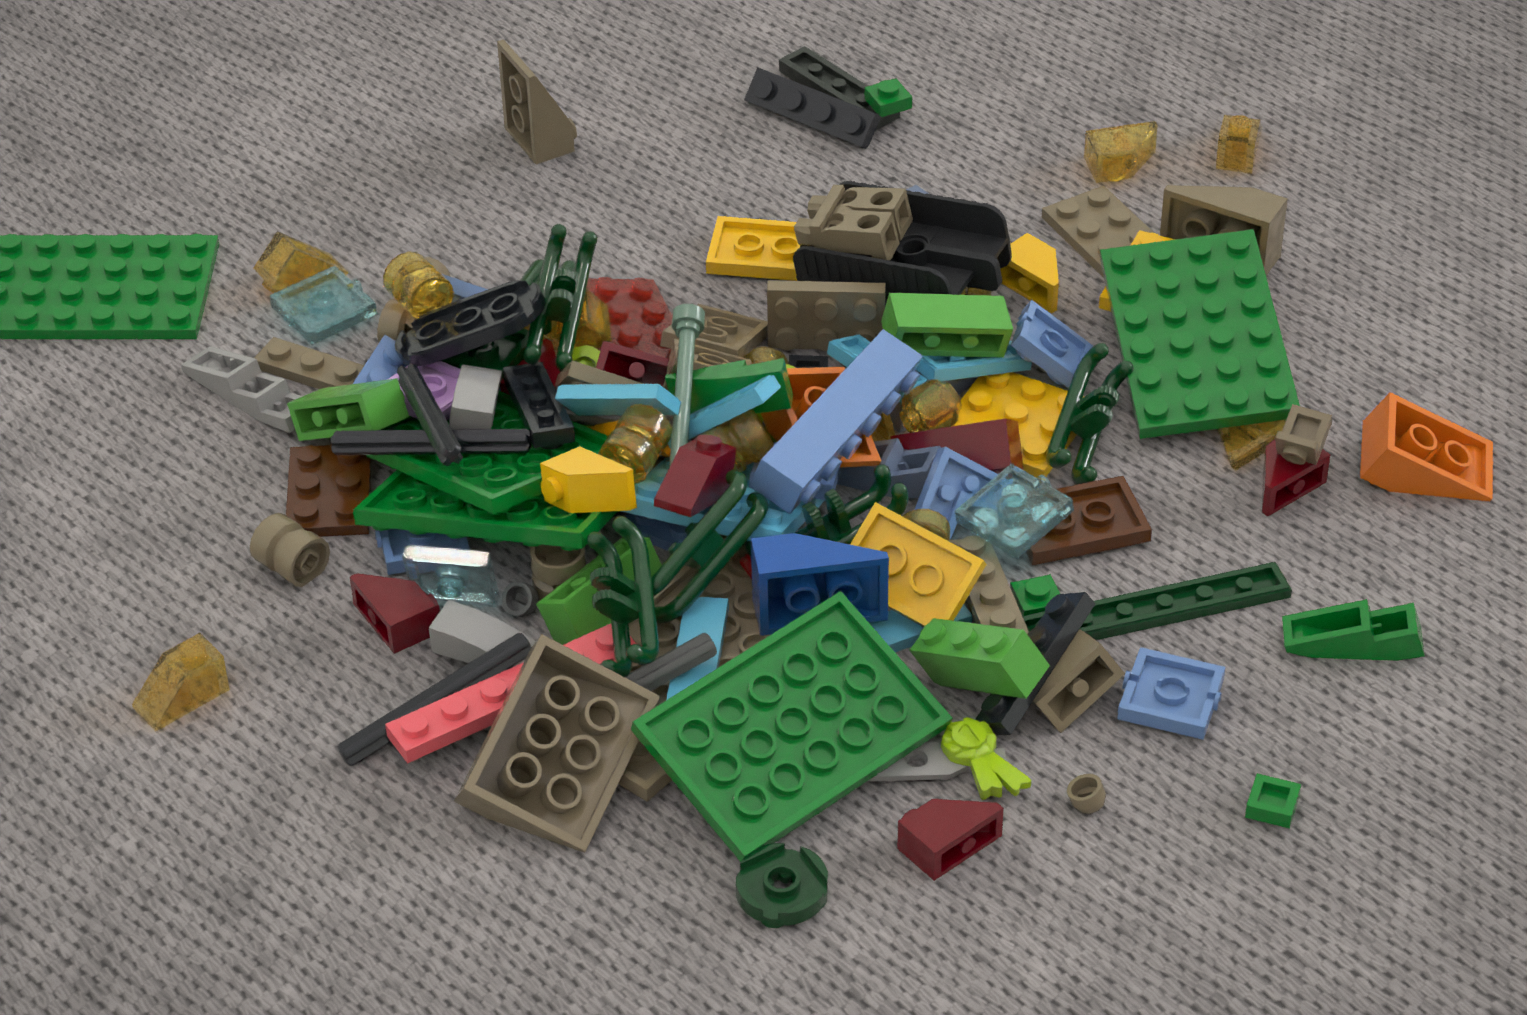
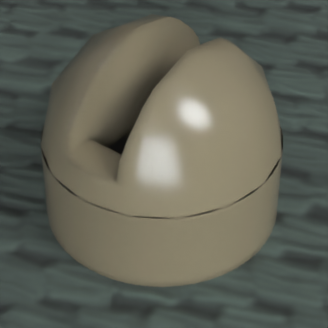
M1083 774L1077 776L1067 787V794L1071 804L1079 812L1093 814L1104 806L1106 792L1101 779L1097 775Z

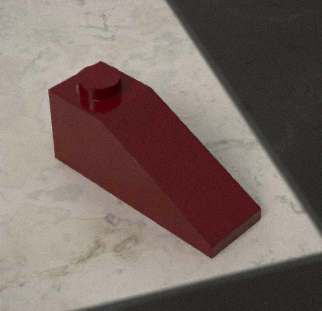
M1007 418L890 436V439L898 438L903 448L907 450L934 446L947 447L1006 479L1011 478V471L1024 469L1018 421Z

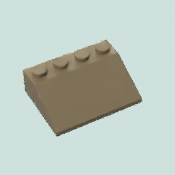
M541 634L530 649L454 802L487 819L585 853L639 742V739L631 731L632 722L655 708L660 696Z

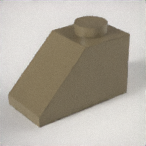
M1079 629L1033 702L1050 723L1062 733L1125 673L1101 643Z

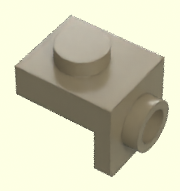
M1292 404L1283 430L1278 431L1275 437L1277 454H1280L1285 460L1294 464L1308 462L1317 465L1333 422L1332 415Z

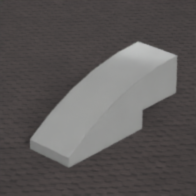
M469 365L461 366L450 414L449 426L452 430L491 429L502 378L501 370Z
M452 600L446 602L429 627L431 650L433 653L470 663L516 633H522L528 639L531 647L536 642L507 623Z

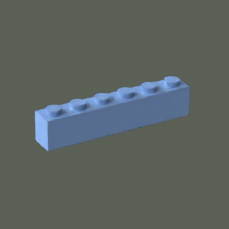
M883 329L761 459L749 486L789 514L801 502L805 504L811 502L821 487L819 482L822 479L827 482L832 479L842 463L840 460L842 457L846 459L851 458L862 441L860 437L862 435L869 437L877 428L882 419L880 416L882 412L888 416L893 411L901 398L900 392L908 394L920 377L916 369L923 356Z

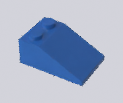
M796 533L751 538L752 601L760 636L773 634L840 591L868 622L888 620L889 557L887 552Z

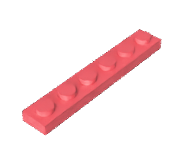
M611 623L563 644L598 664L607 659L615 662ZM630 636L631 645L637 644ZM523 663L386 723L387 737L408 764L492 726Z

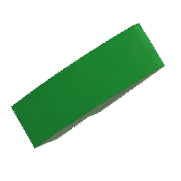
M784 358L750 365L746 364V360H740L693 370L690 414L768 375H774L781 388L763 404L740 415L791 409L793 392ZM676 373L667 374L665 380L668 391L675 396Z
M1365 599L1282 616L1284 647L1287 653L1309 658L1388 661L1425 657L1421 624L1414 603L1371 611L1368 600Z

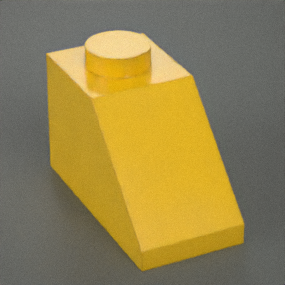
M1026 233L1010 244L1012 259L1006 267L1000 268L1001 284L1028 300H1033L1048 312L1054 313L1057 311L1059 288L1056 249Z
M580 446L540 463L542 476L541 491L544 501L569 513L630 511L637 508L633 469Z

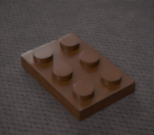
M331 445L290 447L286 515L298 522L304 530L312 531L319 537L369 534V526L355 525L353 509L371 494L372 459L366 455H335L332 452Z
M1124 476L1006 498V512L1032 565L1151 542L1152 528Z

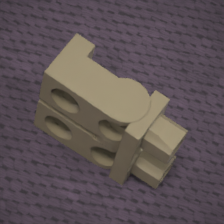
M833 185L827 196L812 195L807 209L810 219L799 218L794 226V231L799 245H814L816 248L872 255V258L890 261L900 244L899 240H902L913 220L906 188L853 187L845 191L844 185Z

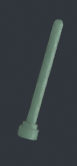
M694 304L678 305L673 309L672 329L679 338L675 397L681 401L678 415H673L670 465L679 447L688 443L695 339L699 337L705 325V311L700 306Z

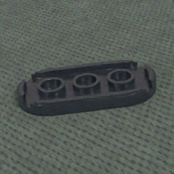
M515 280L501 284L417 317L411 323L413 328L407 334L404 330L399 333L395 341V350L405 365L412 363L419 367L439 362L507 337L527 327L543 311L546 303L545 297L539 285L534 282L528 285L526 281Z

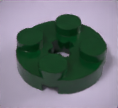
M771 843L763 845L744 857L740 863V871L736 876L737 901L745 913L753 919L761 921L768 928L777 929L784 925L789 926L804 922L816 915L827 903L828 871L822 859L810 849L800 846L799 852L793 849H785V843ZM780 880L784 884L792 882L790 887L787 888L774 887V881Z

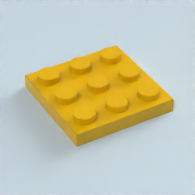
M1014 372L980 376L939 428L1004 418L1018 421L1024 469L1017 471L1044 480L1052 470V467L1046 461L1047 448L1068 391ZM1073 431L1070 432L1065 449L1068 448L1077 435Z

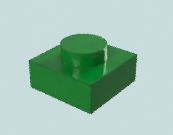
M897 78L883 80L877 84L864 87V99L881 117L912 109V95Z
M1051 574L1010 582L1011 591L1022 616L1044 612L1047 603L1053 597L1060 594Z
M1257 773L1246 805L1245 818L1290 829L1300 797L1301 784Z

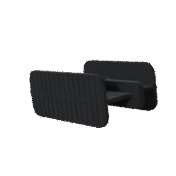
M844 181L839 184L844 185L845 191L853 187L888 188L855 181ZM906 190L913 220L902 240H899L900 244L890 261L872 258V255L816 248L814 245H800V248L793 255L796 278L798 281L886 283L885 306L889 293L961 295L966 287L996 291L1002 283L1000 268L1006 267L1012 259L1007 222L1002 212L997 207L988 203H978L976 201H966L964 199H954L952 197Z

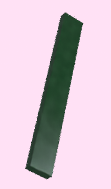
M1271 562L1095 600V606L1080 629L1093 639L1100 640L1291 598L1292 589L1277 563ZM1046 611L1022 616L1029 632L1036 627Z

